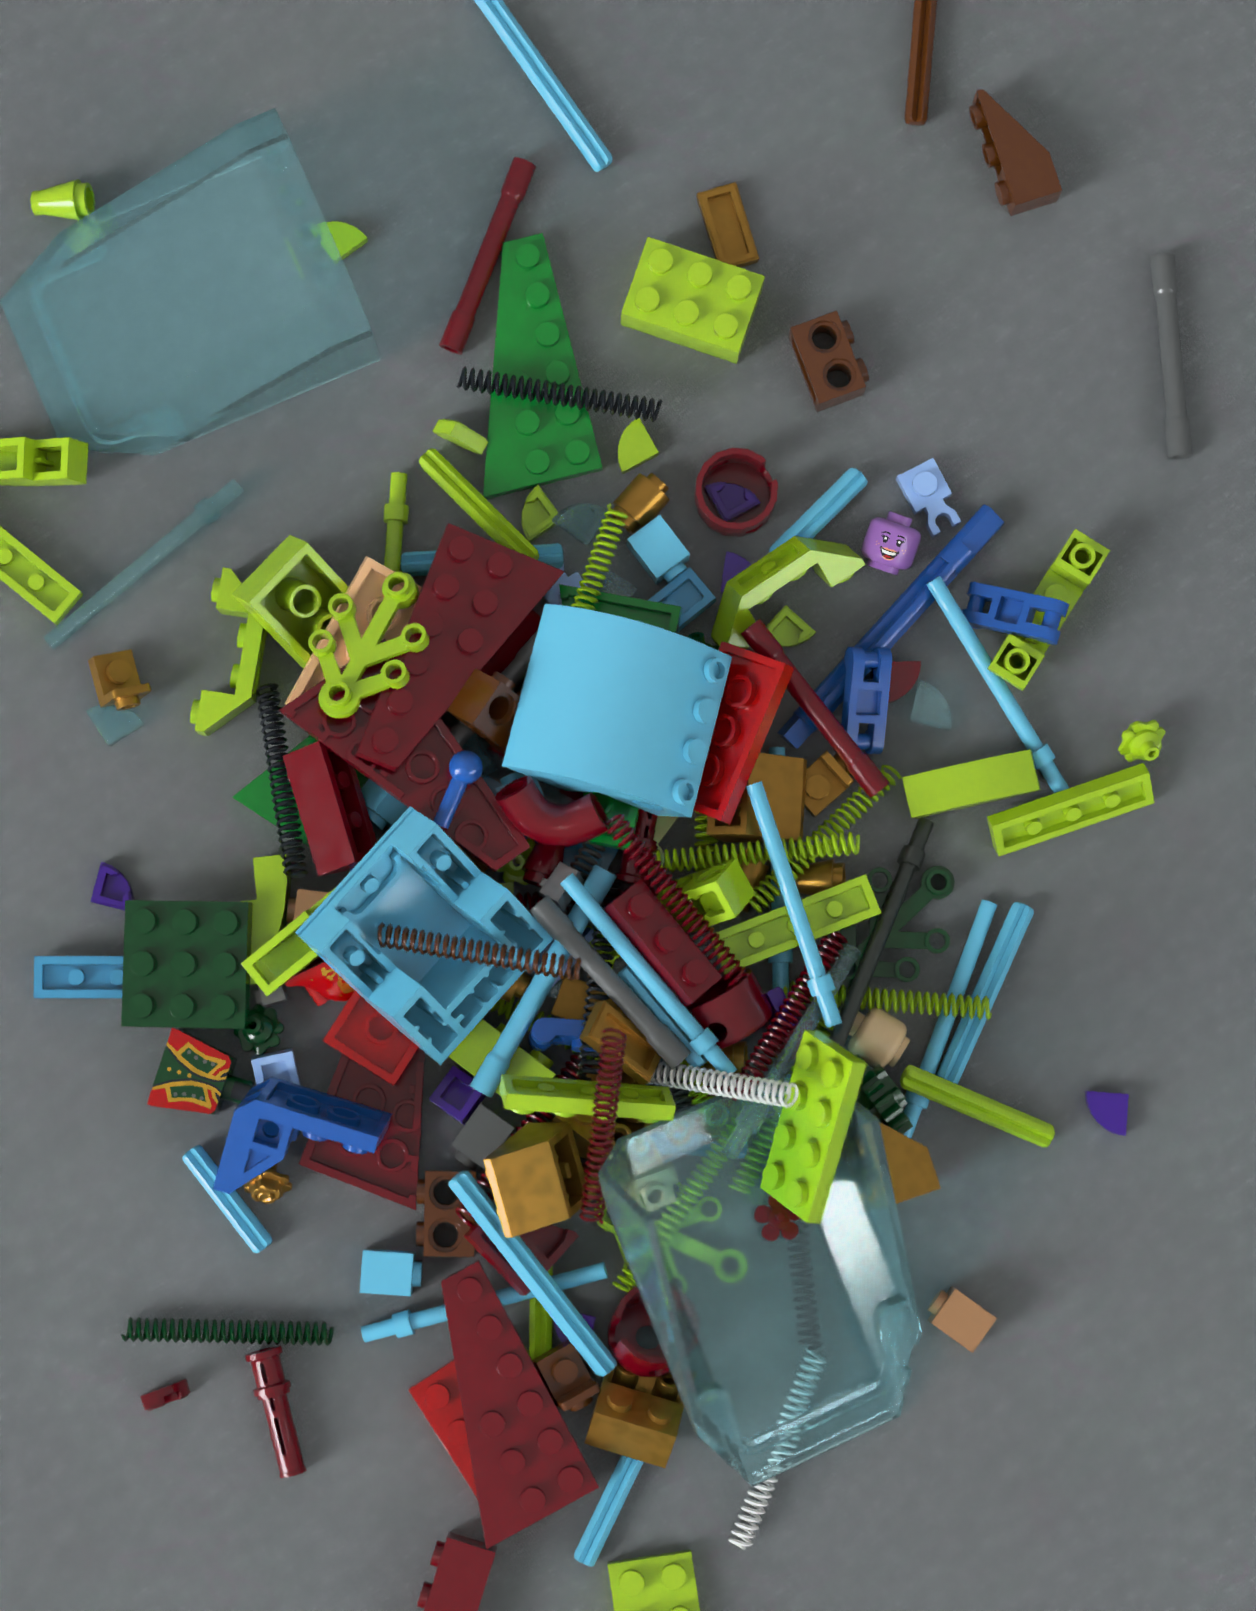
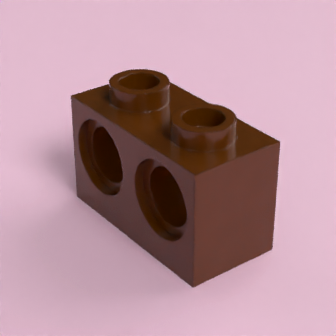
M837 310L790 327L788 338L817 412L863 396L866 388L865 382L869 381L868 371L862 358L855 359L850 344L855 343L852 329L847 320H840ZM826 333L833 338L835 345L830 349L823 350L815 346L812 338L816 334ZM832 371H841L847 375L849 383L841 388L834 387L828 382L827 375Z
M475 668L447 711L491 747L505 755L521 692L518 691L515 694L512 691L516 686L515 683L501 673L494 671L489 676Z
M426 1170L425 1179L417 1180V1204H424V1221H417L416 1247H424L423 1256H476V1249L464 1237L471 1227L465 1224L456 1214L455 1208L461 1207V1201L457 1198L452 1204H444L437 1199L435 1194L436 1186L440 1181L451 1180L461 1171ZM469 1171L477 1180L478 1171ZM460 1211V1213L468 1221H471L474 1225L476 1220L471 1218L468 1214ZM448 1222L456 1227L458 1239L452 1246H442L436 1241L434 1233L438 1224Z

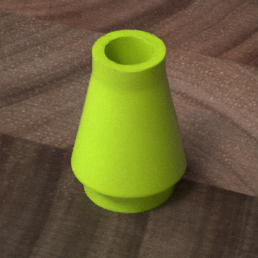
M79 179L43 190L32 191L31 208L36 216L47 215L82 221L85 216H92L94 213L95 198L92 186L88 182L82 183Z

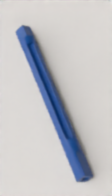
M985 504L982 505L854 647H862L864 651L873 652L874 648L891 649L935 601L926 584L941 576L946 586H948L1005 524L1004 521L992 508ZM844 658L814 690L831 713L844 699L846 678ZM865 668L864 677L872 670V668ZM799 706L794 711L793 716L777 733L791 747L798 749L817 730V727Z

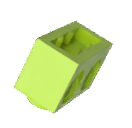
M736 858L674 880L677 881V887L683 888L682 894H688L687 901H693L692 907H698L697 914H704L703 920H708L709 926L737 917L756 894ZM672 885L662 890L656 896L659 899V901L664 905V907L666 903L669 902L677 894V892H675L663 901L660 900V897L663 896L672 887ZM682 899L676 901L669 907L665 908L669 911V913H671V910L675 908L682 901ZM688 905L682 907L674 914H671L673 918L676 920V917L679 914H681L687 908ZM693 912L687 914L680 920L676 921L681 926V924L685 920H687ZM699 918L682 927L683 930L686 932ZM701 925L692 932L700 930L704 925Z

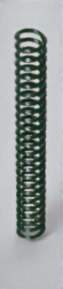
M130 1317L128 1319L126 1337L124 1334L121 1337L124 1342L129 1337L133 1342L137 1338L143 1342L147 1337L149 1342L156 1339L158 1343L162 1341L163 1337L167 1343L171 1338L175 1343L180 1338L183 1343L187 1342L188 1338L191 1343H194L197 1339L200 1343H203L206 1338L209 1344L213 1340L219 1344L222 1338L225 1344L229 1343L230 1339L234 1344L239 1339L242 1344H245L248 1339L251 1345L256 1340L261 1345L264 1339L268 1345L271 1344L272 1340L278 1345L282 1339L284 1345H287L289 1340L295 1345L299 1340L302 1346L306 1343V1340L310 1346L314 1344L315 1340L317 1345L320 1346L324 1340V1343L329 1346L332 1341L334 1327H330L329 1336L327 1337V1324L324 1321L319 1339L318 1322L315 1321L313 1324L311 1337L310 1323L306 1321L302 1339L301 1322H297L294 1337L293 1322L290 1320L285 1337V1326L282 1320L277 1338L276 1322L274 1320L271 1322L270 1336H268V1323L264 1320L260 1338L259 1321L256 1320L254 1323L252 1336L251 1321L248 1319L243 1338L242 1321H238L235 1337L234 1321L231 1319L226 1337L225 1320L222 1319L218 1337L217 1320H213L211 1335L209 1336V1324L206 1318L201 1337L200 1320H196L193 1336L192 1320L189 1318L184 1337L183 1319H179L176 1336L175 1319L172 1318L167 1337L166 1319H162L160 1336L158 1333V1319H154L152 1335L150 1336L149 1318L147 1317L142 1336L141 1318H137L135 1335H133V1319Z

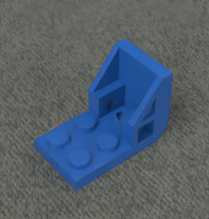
M270 1077L253 1086L234 1110L213 1189L230 1194L282 1161L288 1152L290 1142L296 1141L300 1131H302L303 1136L311 1140L326 1141L329 1139L342 1143L343 1148L353 1153H375L388 1130L392 1114Z

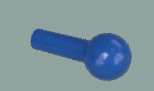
M463 750L451 758L449 772L452 779L433 820L437 825L446 829L449 828L467 785L474 783L480 778L483 771V763L476 753Z

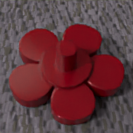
M769 1196L767 1201L769 1207L760 1205L754 1211L756 1222L761 1224L768 1222L761 1229V1236L770 1242L775 1241L779 1234L786 1240L794 1239L799 1233V1228L791 1221H796L800 1217L772 1196Z

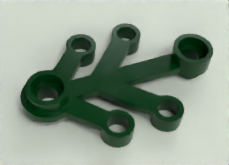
M933 866L922 874L920 888L901 905L884 948L927 949L933 954H939L949 947L950 937L945 930L940 928H934L927 933L898 931L932 899H943L952 892L955 881L950 870L943 866ZM878 867L870 871L867 878L879 908L882 910L887 897V890L892 884V875L887 869ZM882 873L887 879L885 887L876 888L872 884L873 874ZM938 874L944 877L946 884L942 890H936L931 886L930 881L933 875ZM879 915L869 919V936L857 948L856 924L840 930V934L847 938L848 943H841L844 950H837L840 956L834 957L836 963H829L831 970H826L827 973H831L833 982L838 987L844 985L848 989L851 985ZM934 933H938L944 938V945L940 949L933 948L929 943V938ZM903 957L897 962L878 961L872 977L897 978L901 982H911L918 977L920 966L911 957ZM851 960L855 964V972L851 976H846L840 971L842 961ZM902 962H910L913 965L914 973L911 977L906 978L900 974L899 966Z

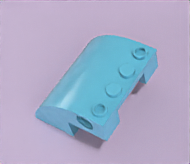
M545 604L502 766L565 791L598 792L657 816L691 818L732 656L688 637L640 621L589 609Z
M411 806L295 932L361 997L440 1065L523 972H520L518 968L514 971L510 967L507 969H503L502 966L496 968L493 964L488 967L485 962L482 965H479L477 961L473 964L469 960L462 962L461 958L455 961L453 957L446 959L444 955L439 958L436 954L430 956L428 952L422 955L420 951L417 953H413L412 950L405 952L403 948L398 951L396 947L389 949L387 945L382 948L377 938L379 924L383 922L385 925L382 928V943L386 940L387 926L390 923L392 924L393 932L390 945L394 942L396 926L399 925L401 927L398 946L402 943L403 929L407 926L409 928L406 942L407 948L410 945L411 931L416 928L415 949L418 947L419 933L424 929L423 951L426 948L427 935L430 931L433 932L431 952L435 948L436 934L440 932L442 935L439 953L443 950V939L448 933L450 940L447 955L451 951L452 938L456 935L458 937L455 950L456 957L459 953V944L463 936L466 938L463 952L464 958L467 955L469 940L471 938L474 940L471 954L472 959H474L477 941L481 939L480 961L484 956L485 943L487 941L491 943L488 955V962H490L493 945L497 942L499 945L496 957L497 964L500 960L502 945L506 944L507 946L504 959L505 965L508 962L510 947L514 945L513 967L517 962L518 949L522 946L521 968L525 964L527 949L530 948L532 950L530 966L534 960L535 951L538 949L541 953L553 940L548 932L507 888L481 872L435 822Z

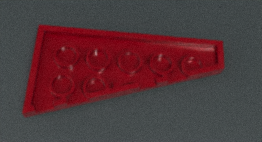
M448 523L407 625L411 623L421 624L429 635V644L421 652L410 651L394 657L393 660H400L408 669L410 674L409 681L400 689L389 688L380 692L355 756L395 772L448 710L475 668L480 671L565 571ZM414 633L409 638V642L419 641L422 634ZM402 670L392 671L389 679H397L401 675Z
M394 658L367 667L360 680L380 674L383 665ZM347 664L340 668L341 674L344 672ZM324 679L280 709V713L409 808L411 806L432 821L434 820L452 779L449 772L450 760L456 753L463 751L441 718L394 772L355 756L380 692L362 698L358 710L350 717L333 718L328 716L319 704V692L326 683ZM345 691L336 693L333 700H341L345 695ZM482 776L474 783L467 785L449 828L446 829L439 826L453 842L494 872L531 847L521 832L505 816L495 799L494 793Z
M420 1048L417 1049L394 1087L342 1054L327 1094L391 1113L392 1117L388 1130L375 1153L357 1154L343 1148L342 1143L333 1140L315 1141L308 1139L299 1165L417 1210V1180L419 1179L425 1052Z
M477 1260L442 1279L441 1285L486 1549L598 1489L599 1484L480 1261Z

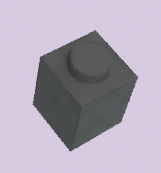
M480 1103L451 1143L458 1150L454 1157L473 1171L478 1165L486 1169L483 1159L507 1141L516 1127Z

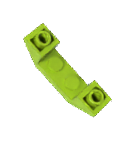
M1074 529L1033 593L1058 599L1069 604L1066 617H1061L1058 631L1111 551L1077 529ZM1036 611L1032 623L1041 625L1045 612ZM1009 633L987 670L1023 691L1045 657L1044 654L1050 644Z
M794 536L726 582L711 638L719 647L723 641L747 649L750 646L741 636V633L756 622L749 610L751 607L766 602L775 591L788 582L800 579L810 567L832 588L838 583L846 582L852 578L855 572L866 564L846 544Z
M225 567L222 568L221 578H214L211 602H217L216 609L220 614L248 619L247 624L240 623L237 647L242 648L240 664H233L230 676V688L235 689V695L201 690L200 700H193L190 723L196 724L195 731L202 736H210L256 703L257 695L255 692L259 687L268 634L261 624L232 595L242 583L231 568Z

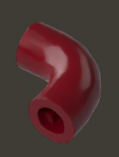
M524 776L504 786L495 796L505 816L521 834L543 845L569 847L592 840L608 832L610 829V824L602 827V824L608 821V817L593 793H589L567 804H554L540 793L531 776Z

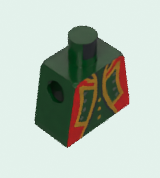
M172 1028L147 1105L219 1115L224 1099L240 1104L254 1086V1082L232 1075L237 1058L184 1030Z

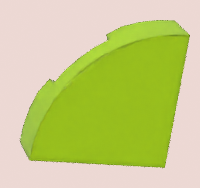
M325 222L310 229L313 236L335 265L368 242V238L362 231L344 222Z
M640 418L635 419L626 427L619 441L618 463L622 474L659 455Z
M439 419L432 431L445 440L482 455L488 444L486 438L455 420Z
M539 485L527 496L521 515L523 533L530 543L562 521L561 515Z
M787 605L766 625L782 647H793L803 644L816 634V631Z

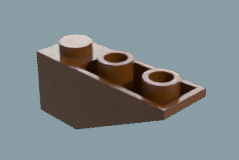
M977 90L972 102L973 105L969 106V113L975 130L981 129L986 143L982 144V152L988 168L994 167L998 178V182H995V191L1000 205H1007L1010 216L1057 202L1062 188L1049 151L985 90Z

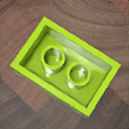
M647 237L621 312V325L737 364L763 289L765 276Z
M289 535L232 595L304 669L313 653L308 645L310 635L316 630L326 629L333 617L328 609L330 599L336 594L346 593L349 587L306 541Z

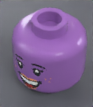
M889 511L887 519L876 517L870 521L861 547L862 555L868 558L866 565L894 575H898L899 570H907L912 566L921 541V534L918 530L910 527L911 518Z

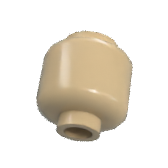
M874 1007L866 1015L858 1011L849 1033L852 1037L848 1043V1050L854 1055L858 1054L873 1068L879 1064L883 1068L886 1065L893 1068L910 1042V1039L906 1037L907 1027L902 1021L882 1008Z

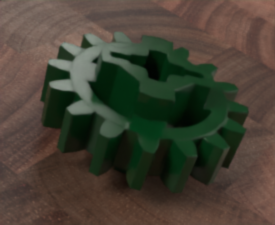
M880 1064L874 1069L866 1065L855 1103L856 1107L865 1116L867 1121L877 1120L904 1134L913 1127L902 1109L908 1104L905 1100L906 1097Z

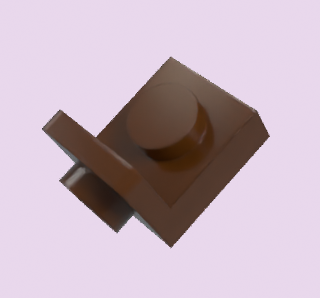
M569 1339L533 1359L555 1404L563 1411L569 1409L570 1411H577L586 1407L593 1401L592 1396L601 1391L598 1383L591 1379L578 1351Z

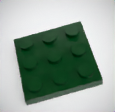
M125 900L121 1026L249 1029L250 975L241 963L251 955L252 903Z

